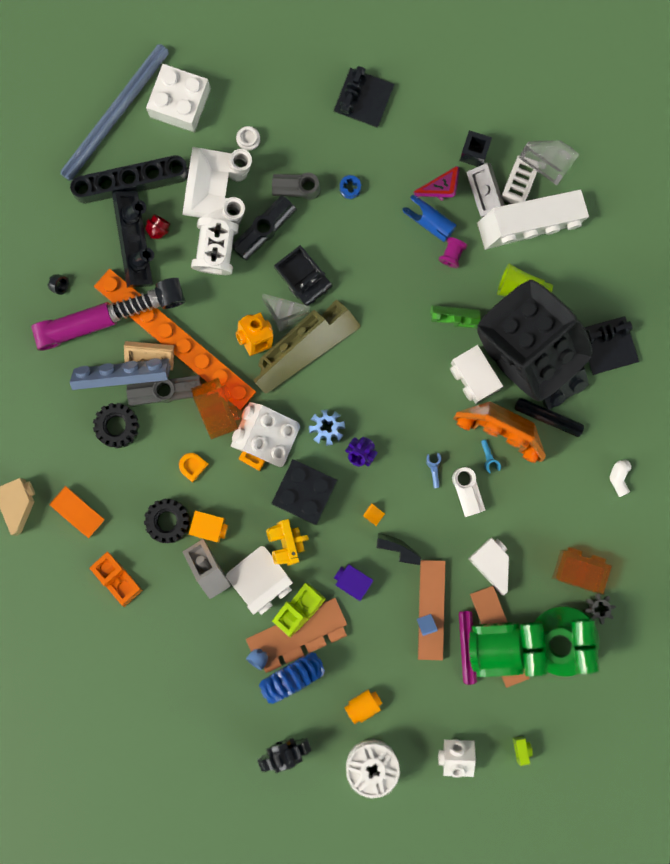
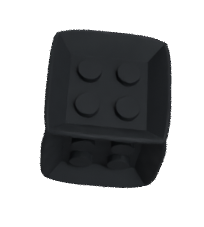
M531 279L522 283L505 296L477 325L479 338L488 355L511 381L538 402L548 398L585 366L592 356V346L587 332L575 314L547 288Z

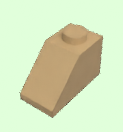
M22 478L0 486V510L10 534L14 536L22 533L34 504L32 497L35 495L34 489L29 481L26 482Z

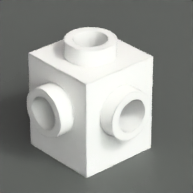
M444 740L443 750L438 752V765H443V776L474 777L476 762L474 741Z

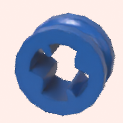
M353 175L345 176L340 182V193L346 199L356 198L361 191L360 180ZM347 182H352L353 186H357V189L353 188V192L350 193L347 188H344V185L347 186Z

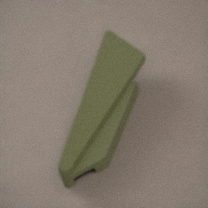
M337 299L322 316L313 310L260 358L259 367L261 372L257 378H254V382L264 393L270 392L358 330L360 324L351 312Z

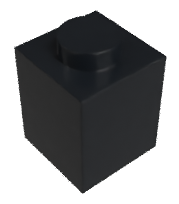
M469 130L459 161L476 167L483 165L492 137Z

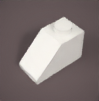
M490 538L468 559L501 595H505L508 592L509 556L505 553L508 549L499 539L494 541Z

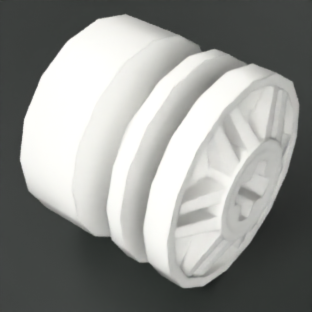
M377 739L363 740L354 745L348 754L346 761L347 779L351 787L360 795L369 798L382 797L391 792L397 784L400 774L399 763L393 749L384 741ZM374 764H377L379 772L369 775L366 767H372Z

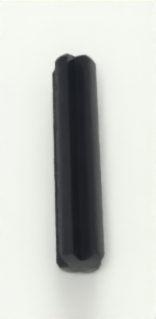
M519 398L515 404L514 409L571 435L580 437L583 433V424L528 400Z

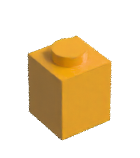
M195 511L189 535L219 543L220 538L225 539L228 530V525L225 524L226 519Z

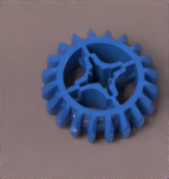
M309 653L266 677L260 682L259 687L268 703L274 704L316 681L324 675L325 669L316 653Z

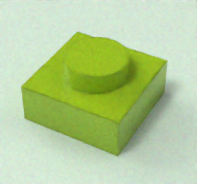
M523 736L514 737L513 743L517 763L520 766L530 764L529 757H533L530 741L526 742Z

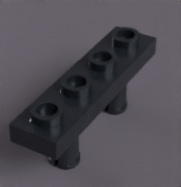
M115 191L112 194L127 288L149 287L153 284L150 261L154 259V252L146 244L142 214L146 212V204L144 201L139 200L138 191Z

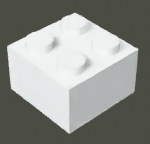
M162 64L146 107L149 116L195 132L210 92L209 81L206 78Z

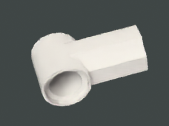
M467 467L455 470L452 475V482L456 488L464 516L467 517L485 511L474 471ZM462 471L467 472L470 476V482L465 486L461 485L457 478Z

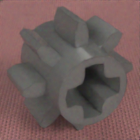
M595 593V600L586 599L589 605L583 612L590 613L591 619L595 621L598 618L599 623L604 624V618H614L610 613L611 609L616 608V606L608 603L610 596H606L601 600L600 594ZM598 602L599 605L604 606V610L600 613L594 611V608L598 607Z

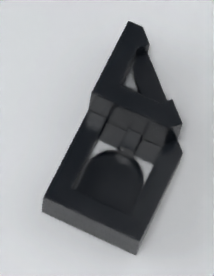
M378 533L376 548L400 552L399 562L420 565L421 557L409 545L395 537Z

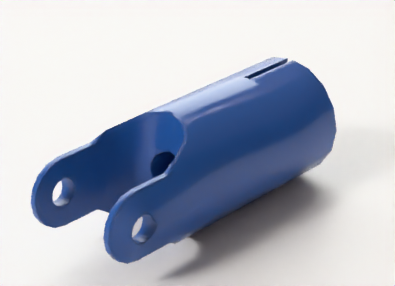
M411 195V200L420 206L423 215H418L407 207L402 209L403 212L442 242H445L457 225L418 196Z

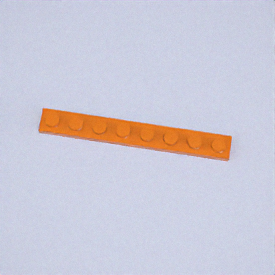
M110 268L94 285L95 289L114 304L117 301L119 303L123 302V299L127 301L129 297L133 299L135 295L141 296L132 287L127 288L126 282ZM157 308L147 309L146 312L141 311L140 314L135 313L134 316L128 315L159 343L174 345V355L197 375H200L203 380L240 411L257 393Z

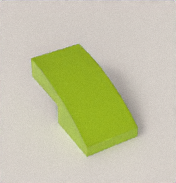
M305 583L292 601L284 604L272 622L287 636L292 637L313 616L326 598L309 583Z

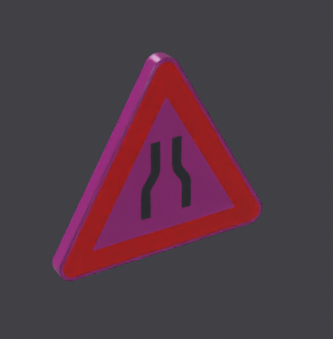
M459 167L452 168L413 192L414 195L437 197L441 201H443V197H454L457 191Z

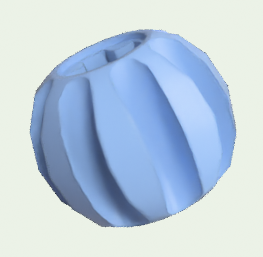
M328 409L321 410L323 414L321 418L314 414L310 419L317 424L316 426H309V433H318L313 439L318 444L321 439L325 438L327 440L326 446L333 445L332 437H336L338 441L343 437V434L337 430L345 429V422H336V419L341 416L336 411H334L332 416H328ZM323 422H326L328 425L333 424L330 433L326 430L321 431Z

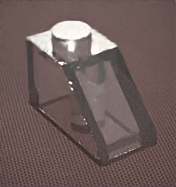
M561 140L530 141L525 145L518 158L555 185H558L580 154Z

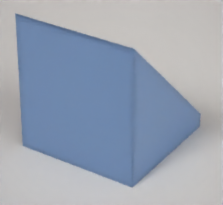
M431 614L417 619L423 636L438 631Z

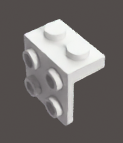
M249 402L242 412V420L239 427L233 433L230 447L249 453L275 466L282 467L300 429V424L264 405Z
M263 546L257 548L226 574V578L246 602L248 609L253 615L257 612L262 615L273 606L270 601L277 596L282 599L292 591L289 587L293 584L292 580L279 564H274L272 555Z

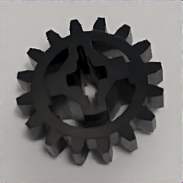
M294 737L276 742L267 748V754L258 758L257 762L261 772L274 770L275 773L289 770L303 761L302 756L312 751L307 738L294 740Z

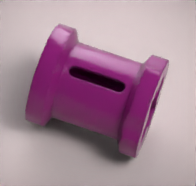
M448 237L446 241L448 245L443 256H440L439 261L444 265L457 269L460 265L458 261L463 250L467 249L468 245L459 239Z

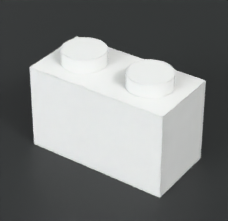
M478 345L452 360L450 370L456 380L461 379L465 386L463 392L469 401L473 400L477 404L503 387Z

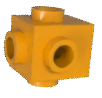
M261 312L255 315H246L238 321L236 338L240 345L245 346L250 356L272 348L274 335L272 334L273 330L270 322L263 318Z

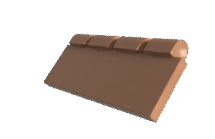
M333 598L323 603L292 637L287 636L275 625L247 638L246 641L251 652L259 648L262 649V652L265 651L267 653L268 662L264 670L268 673L282 666L279 660L281 655L286 664L305 656L301 648L303 645L306 646L308 653L327 646L323 637L325 635H328L331 643L346 637L347 634L343 627L347 625V622L336 598Z

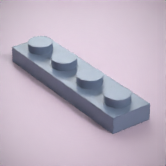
M158 358L140 362L128 361L121 364L106 363L101 366H81L74 368L70 385L72 390L164 381L168 380L171 366L169 359Z

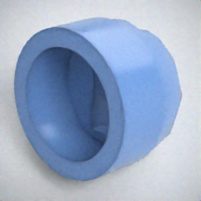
M258 648L250 652L246 660L252 666L262 671L268 662V655L265 651L262 652V649Z

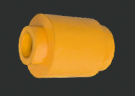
M368 689L348 701L349 704L344 708L352 722L356 724L359 721L362 723L380 712L379 706L383 703L376 691L371 693Z

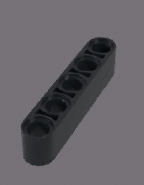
M178 155L78 176L72 180L70 190L80 203H91L110 199L115 191L141 192L182 183L188 178L189 170L182 157ZM176 165L183 167L180 173L174 174L171 172L172 168ZM151 171H159V175L156 178H148V174ZM130 175L136 177L133 183H124L126 177ZM104 181H112V185L108 189L101 188ZM81 186H88L86 193L78 194V189Z

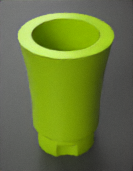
M509 263L500 280L497 295L507 296L516 287L530 279L540 283L550 292H552L553 285Z

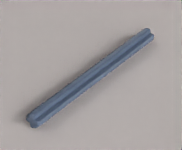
M158 44L62 168L60 173L64 178L71 181L167 57L169 52L163 45Z

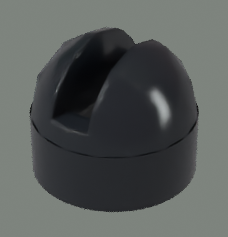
M55 274L49 278L50 280L47 285L53 293L62 295L68 290L69 280L67 277Z

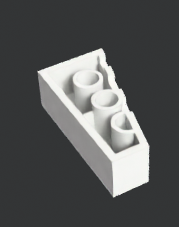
M576 190L495 207L479 220L477 224L484 249L486 250L523 239H531L545 233L546 235L554 234L564 228H568V230L579 228L582 226V222L589 217L582 191Z

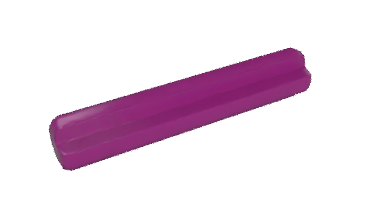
M460 611L459 627L463 683L473 685L477 683V675L472 670L469 655V634L473 626V615L471 611Z

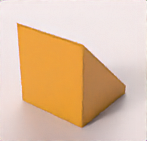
M371 504L363 517L377 526L385 513Z

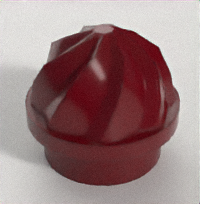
M154 214L151 219L147 220L146 231L150 238L161 239L169 233L168 228L171 224L161 216Z

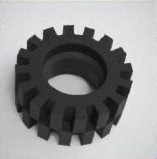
M121 403L108 404L109 406L101 407L102 410L100 412L97 411L95 414L97 417L93 419V431L96 433L97 439L111 448L126 447L130 442L132 443L134 437L138 436L139 432L137 431L140 428L138 417L135 413ZM116 416L122 417L125 421L124 431L119 435H112L107 429L108 421Z
M162 499L149 506L148 512L145 513L144 525H146L145 530L152 539L168 544L181 540L187 534L188 527L190 526V516L187 509L181 503L172 499ZM164 512H172L177 519L176 526L170 531H164L158 525V518Z

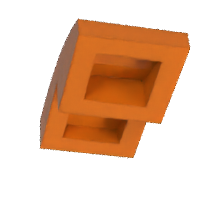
M67 486L49 504L87 538H90L105 520Z
M108 551L89 567L103 586L108 588L123 607L143 591Z

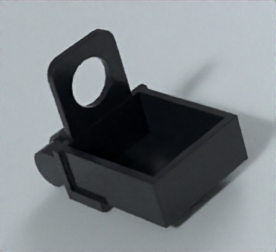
M301 245L274 265V269L289 286V290L297 299H300L306 308L310 304H314L315 300L328 293V290L333 287L326 278V274L320 270Z

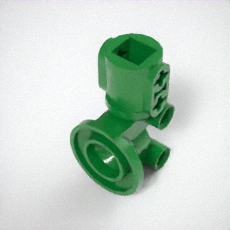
M553 607L543 612L535 622L520 624V627L519 622L473 625L469 634L470 662L472 670L476 672L477 677L514 676L524 674V672L525 676L529 677L544 676L548 672L553 675L567 677L599 672L598 651L600 638L595 621L583 611L574 607ZM557 635L566 636L572 644L570 654L563 656L555 653L550 645L551 639Z

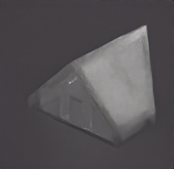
M266 294L262 296L263 304L279 332L304 319L311 311L310 306Z

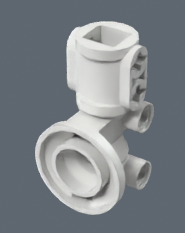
M192 147L182 215L199 218L197 227L200 229L197 254L196 259H193L191 262V268L194 270L217 275L232 274L233 266L230 264L233 238L238 233L245 205L237 197L225 198L228 177L234 181H242L247 177L252 163V157L247 150L237 149L233 153ZM236 163H239V164L243 165L244 167H241V168H240V167H237L235 164H236ZM233 210L237 215L232 216L227 211ZM214 232H218L219 237H215ZM211 255L215 256L216 262L211 261Z

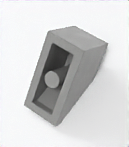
M204 539L183 551L196 581L209 599L231 586Z

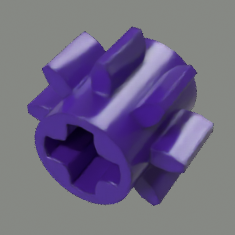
M354 437L345 452L349 453V461L358 467L364 464L369 467L378 454L374 450L375 445L373 441L366 437H362L359 440Z

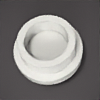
M243 127L237 133V144L241 149L253 150L260 143V134L253 127Z

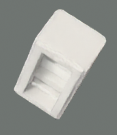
M518 155L502 193L504 202L514 204L526 201L539 169V163ZM523 164L533 168L532 173L519 168V165ZM516 172L530 177L529 180L516 176ZM513 180L525 184L526 188L513 184ZM511 188L516 191H519L523 193V195L520 196L515 193H512L509 191V189Z

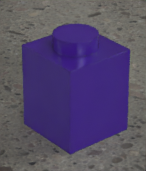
M349 564L346 568L341 566L334 577L337 580L335 586L359 601L362 600L374 581Z

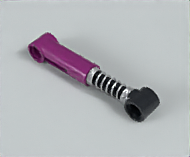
M169 278L158 282L155 289L149 290L145 295L143 293L139 297L135 295L133 299L129 297V300L125 301L123 299V302L119 303L117 301L116 304L105 302L55 320L41 321L33 324L31 329L37 350L44 351L58 347L61 343L116 325V322L120 321L122 317L128 318V315L134 316L135 313L140 314L141 311L146 312L147 309L152 310L153 307L155 309L158 307H162V309L175 308L186 301L179 278Z

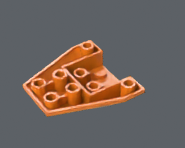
M491 401L459 411L453 418L458 421L457 426L467 431H470V428L475 430L481 425L484 427V432L494 437H497L499 434L507 438L506 442L516 448H520L518 452L522 453V458L529 462H542L546 457L535 423Z

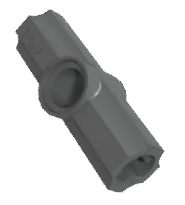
M200 375L127 385L126 390L129 406L159 402L169 403L174 400L203 397ZM169 385L171 388L170 394L161 397L159 395L160 387Z

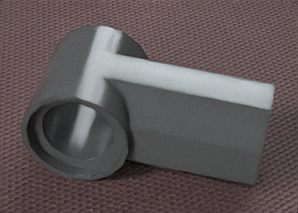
M308 172L302 175L273 174V196L303 197L307 200H312L320 194L319 180L313 173ZM307 182L315 184V187L310 191L303 189L304 184Z

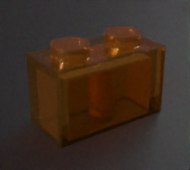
M219 378L191 388L193 398L211 440L238 429L236 420L240 419L235 405L231 407L227 399H230L231 395L226 384L222 386Z
M568 547L567 551H560L552 579L594 593L603 594L612 566L605 564L606 559L592 555L590 559L582 556V551Z

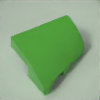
M431 305V322L454 323V327L477 328L480 322L479 309Z

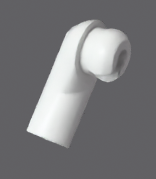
M628 460L616 462L610 474V481L619 497L630 492L624 481L628 471L631 470V464Z

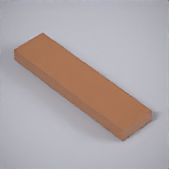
M421 560L419 618L431 614L438 631L423 636L419 627L418 660H443L445 561Z
M493 585L470 594L481 624L507 622ZM525 672L521 675L501 676L506 688L529 679V676H525Z

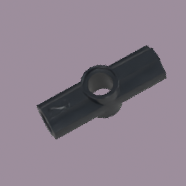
M281 195L262 215L255 218L253 224L232 245V249L247 262L266 241L274 237L275 232L297 209L286 197ZM261 224H268L271 228L268 232L261 233L258 231V227Z

